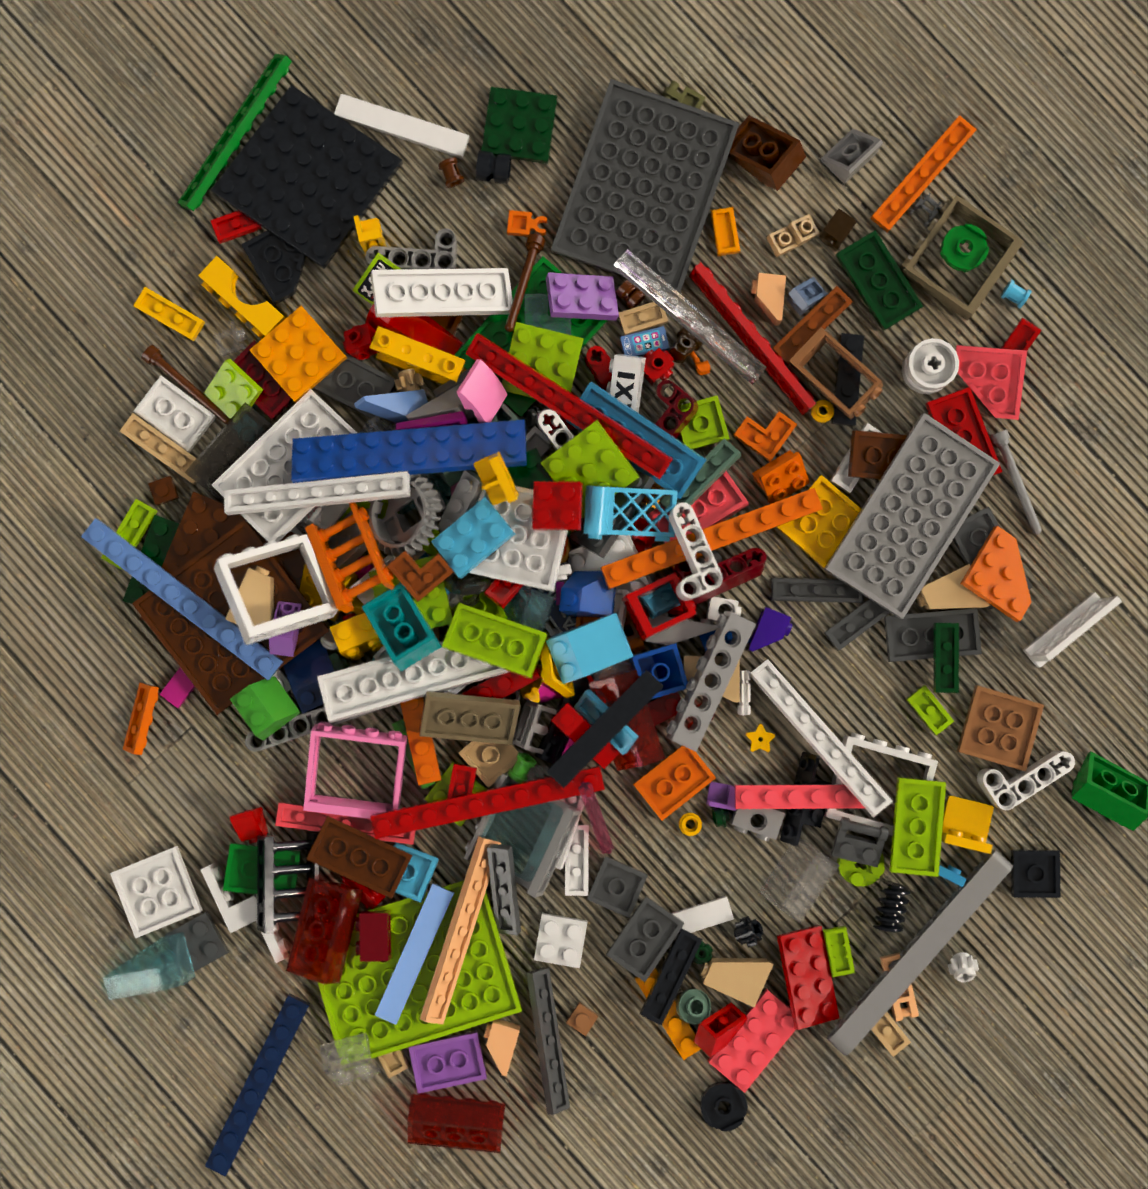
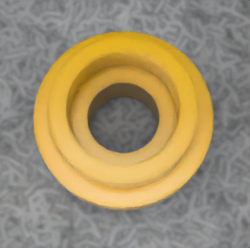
M826 400L817 401L811 408L813 419L819 423L828 422L834 415L833 405ZM824 407L827 413L825 415L820 414L819 408Z
M686 813L679 820V828L683 834L694 836L700 832L702 821L697 814ZM688 820L694 821V826L692 828L686 827V822Z

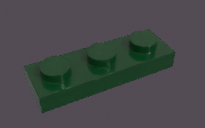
M934 623L933 693H959V623Z

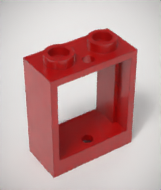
M676 572L635 590L622 598L642 641L696 615L694 601H684L677 596L684 614L652 628L638 597L665 584L670 583L676 594V586L683 580L680 576H677Z

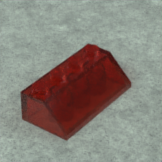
M630 668L588 682L590 690L610 707L639 676L636 669ZM646 704L626 724L639 737L626 754L622 755L619 753L613 760L617 771L642 767L665 759L648 704Z
M309 878L286 969L287 972L322 984L340 983L362 896V889L346 884Z
M426 1093L412 1094L408 1114V1144L500 1153L505 1104L498 1101H477L473 1098L456 1099L451 1096H430Z

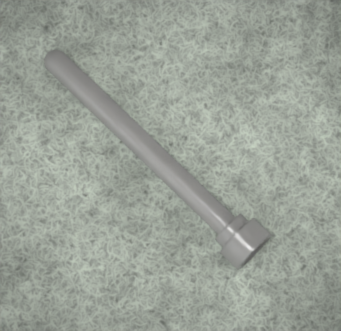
M1006 429L991 435L990 439L992 444L996 445V448L999 447L1032 532L1038 535L1042 529L1008 446L1010 435Z

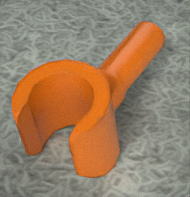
M693 351L690 356L695 363L698 375L710 373L711 368L708 360L700 362V359Z

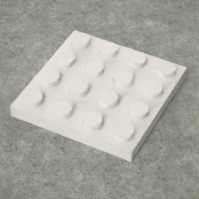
M516 486L519 493L517 500L510 503L506 500L493 505L516 534L469 573L554 592L568 530H533L534 490ZM482 490L479 501L484 497L489 499L486 490Z

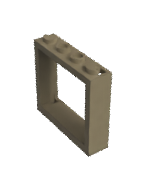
M956 195L951 202L949 200L945 202L940 209V212L943 214L939 220L937 218L933 219L927 228L930 231L927 237L921 236L914 246L917 251L913 256L909 254L901 266L904 267L902 273L907 280L965 320H968L976 312L1024 241ZM952 212L970 224L979 227L986 235L1006 248L967 305L913 269Z

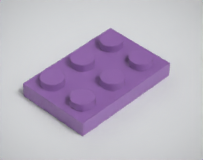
M548 272L546 284L551 317L617 320L619 313L612 276Z
M478 1030L430 1040L409 1047L418 1094L487 1079Z

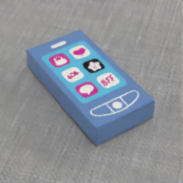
M664 326L620 336L624 355L640 357L644 356L651 349L653 351L658 348L662 351L669 350Z

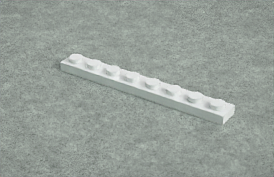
M405 471L225 490L224 512L227 515L410 497V474Z
M768 659L750 673L751 678L873 818L893 802Z

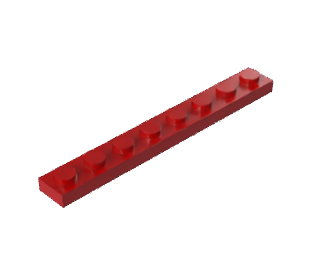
M700 262L693 268L689 277L802 415L807 413L816 404L813 395L803 388L796 374L790 372L785 366L783 358L780 355H776L769 341L762 337L756 330L755 324L745 317L739 304L733 302L728 296L725 287L715 280L712 271Z

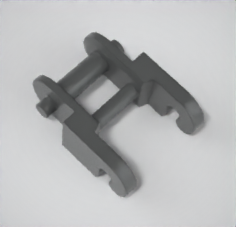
M931 193L928 195L924 194L923 197L925 199H920L909 212L912 215L917 208L921 207L926 210L930 218L924 224L925 227L938 213L936 209L940 210L942 208L940 206L941 201L937 203L929 197ZM925 201L929 202L935 208L931 211L928 207L924 205Z

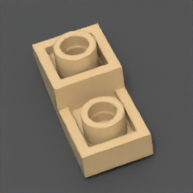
M810 214L791 222L788 226L769 234L766 239L776 257H779L817 237L820 232Z

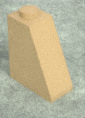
M970 564L961 566L925 584L916 598L918 605L924 607L925 610L975 609L990 606L988 602L960 584L970 568Z
M256 566L255 569L248 568L238 590L253 626L272 621L274 618V578L269 576L270 571ZM230 609L225 620L237 625Z
M682 656L681 661L687 681L691 677L694 678L697 672L696 664L701 656ZM715 656L714 660L717 665L722 662L723 656ZM740 659L722 698L735 703H740ZM711 674L705 677L704 682L706 686L710 685L713 681Z
M712 958L708 963L703 964L700 976H702L701 981L704 985L755 1007L774 964L767 958Z

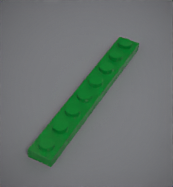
M275 54L177 202L182 207L194 211L202 204L203 196L207 190L214 186L218 173L227 166L228 158L240 146L239 141L244 134L249 132L255 117L263 111L264 103L268 97L275 93L279 80L288 73L289 65L292 61L286 55Z

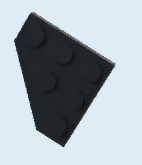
M268 230L241 244L275 305L295 295L305 264V255L293 249Z

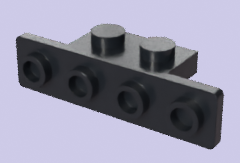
M802 752L793 785L832 784L831 782L815 779L820 756ZM787 809L780 841L798 846L803 824L821 828L825 809Z

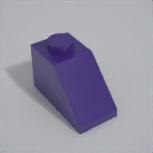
M764 607L751 636V642L746 650L753 652L783 639L784 635L788 636L793 625L790 623L792 617Z

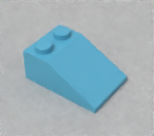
M617 613L558 633L546 640L563 684L583 678L633 657Z

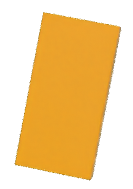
M733 207L711 210L710 216L717 256L740 253Z

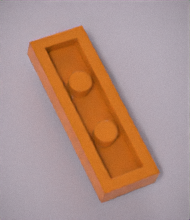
M139 682L122 750L142 755L143 749L147 744L146 737L153 720L152 713L154 705L158 700L159 687Z

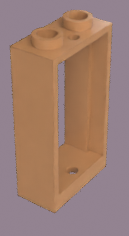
M822 327L789 360L791 366L850 420L854 416L859 417L865 411L867 402L870 399L875 400L883 391L881 389L883 387L882 381ZM825 343L873 384L850 409L803 367Z

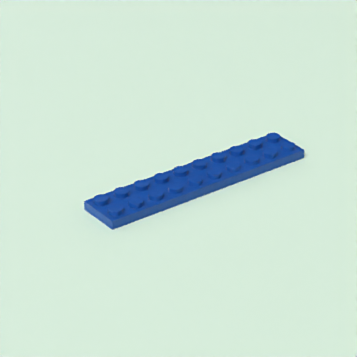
M525 420L295 438L292 443L291 480L293 483L405 471L410 475L476 470L474 462L496 452H500L506 467L527 466Z

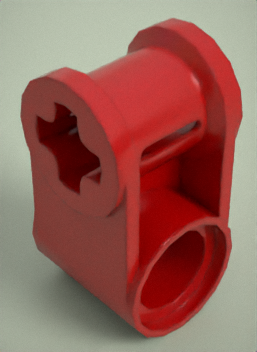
M593 346L587 351L585 363L599 387L606 391L607 384L612 379V373L609 372L611 359L602 347ZM592 354H594L595 356H600L599 362L597 360H591Z

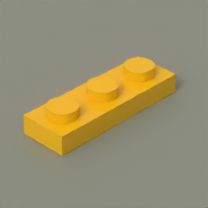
M144 287L133 305L136 309L193 342L206 323Z

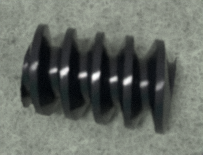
M882 881L888 888L880 889L886 897L878 899L884 906L877 907L882 916H875V919L881 923L880 925H873V928L885 932H901L903 927L898 923L905 922V917L900 914L907 912V908L901 904L909 903V899L903 895H909L911 890L898 883Z

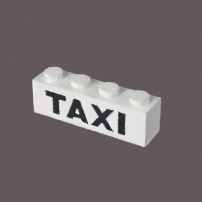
M616 354L614 359L610 361L609 372L612 373L611 382H608L606 391L639 413L646 357Z

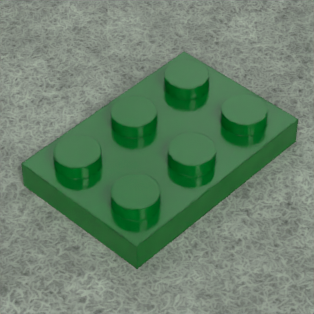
M230 843L223 891L257 894V846ZM301 851L276 852L274 854V864L276 866L299 864ZM297 874L276 875L274 887L276 890L295 888Z

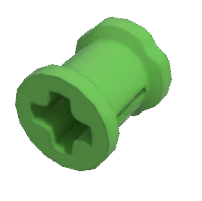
M519 752L517 755L518 760L507 773L511 779L521 783L527 781V774L531 767H535L537 762L532 756Z

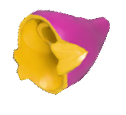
M538 664L537 666H538V668H539V670H540V672H541V671H542V665H539V664ZM542 678L520 689V694L524 699L536 703L548 702L563 696L545 684Z

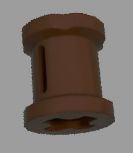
M449 158L438 164L439 169L443 171L447 188H453L465 181L459 172L457 158Z

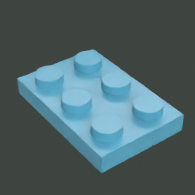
M484 497L431 542L456 575L462 579L516 533L492 505L490 500Z

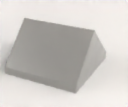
M852 129L821 158V161L845 184L878 153L883 142L879 138Z

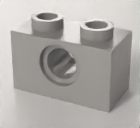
M736 809L732 813L730 823L735 826L734 830L747 834L749 830L757 833L756 838L769 842L770 838L777 839L785 813L777 809ZM755 814L762 816V822L758 826H752L751 817Z

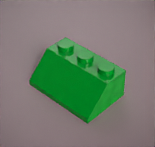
M1090 751L1073 782L1071 798L1117 822L1119 825L1134 831L1148 818V781Z

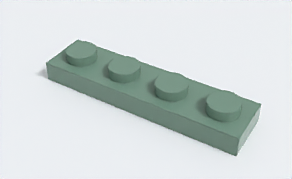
M724 438L705 457L707 459L682 498L679 499L677 497V504L688 503L692 505L741 457V452ZM666 495L660 501L661 506L665 509L670 505V495ZM680 512L677 513L678 518H679L683 513H680Z

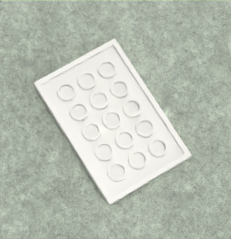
M310 389L238 458L212 486L225 497V490L293 483L291 480L293 439L356 434L357 432ZM314 507L241 515L268 542L274 540L279 542Z

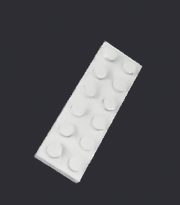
M508 268L371 271L376 317L509 314L513 302Z

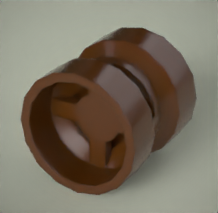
M632 278L627 279L616 290V295L626 301V306L629 309L635 308L647 295L643 289H639L636 286V282Z

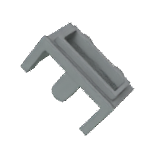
M527 700L521 711L513 744L525 750L543 754V749L533 747L531 743L535 733L541 735L548 733L546 726L538 724L542 710L555 715L557 710Z

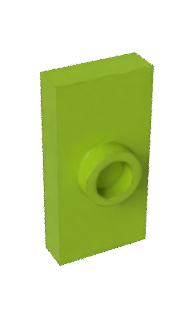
M846 926L823 929L831 976L838 977L855 973Z

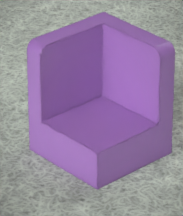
M711 782L709 784L706 804L712 807L736 811L735 786Z

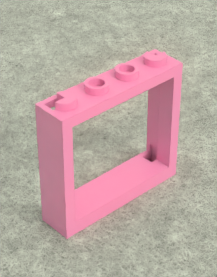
M328 722L315 724L310 736L303 811L370 819V816L373 814L400 809L408 736L402 735L399 731L379 732L376 728L361 730L356 729L352 725L337 727L332 726ZM321 737L399 746L392 804L315 795Z

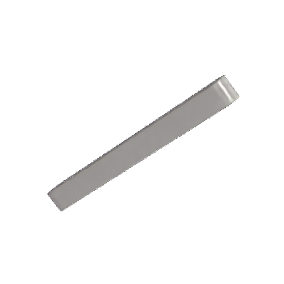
M995 849L991 851V854H987L968 875L964 886H959L900 952V959L893 961L889 965L890 971H884L827 1036V1040L844 1056L851 1053L1007 876L1013 865Z

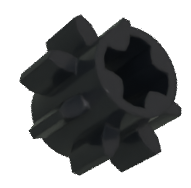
M749 916L735 924L734 936L741 945L747 944L748 948L762 940L763 928L756 919L750 920Z

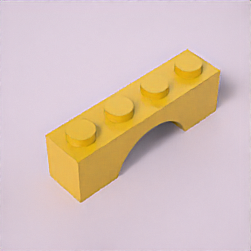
M218 256L198 275L204 281L201 285L210 294L215 291L220 296L218 301L227 309L230 307L235 309L237 312L234 315L244 324L248 321L253 326L251 330L260 339L286 319L268 301L257 305L241 302L236 295L238 275Z

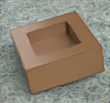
M578 1002L566 1023L586 1036L597 1020L598 1014Z

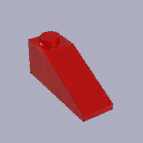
M569 703L551 720L573 742L591 726ZM609 742L593 760L605 769L620 752Z

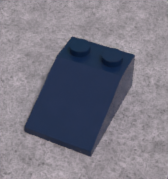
M319 639L283 666L302 714L324 705L317 677L338 671L329 649H326Z

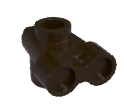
M683 326L677 333V340L669 352L674 358V362L684 363L693 351H698L704 344V339L700 335H695L688 326Z

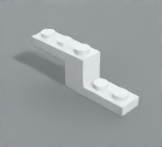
M215 863L201 869L202 875L230 933L255 921L257 923V894L234 904L232 901L234 900L233 893L223 891L224 882L222 879H224L221 868L219 866L216 867ZM278 923L274 925V932H261L275 963L284 960L289 955L287 952L289 951L288 944L284 938L281 939L277 931L279 930Z

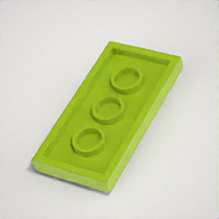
M458 603L442 647L531 679L547 638V633Z
M897 777L890 872L939 877L946 782Z

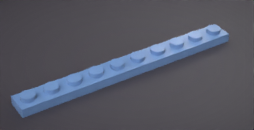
M95 518L81 537L267 680L272 678L284 662L278 656L270 654V651L259 642L245 645L236 624L225 620L226 617L99 519Z

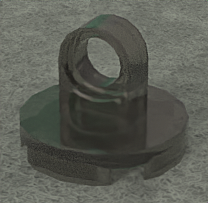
M453 572L444 580L445 588L456 594L461 604L470 607L475 606L479 602L480 593L485 591L491 583V578L471 573L460 579ZM464 595H473L468 600L463 599Z

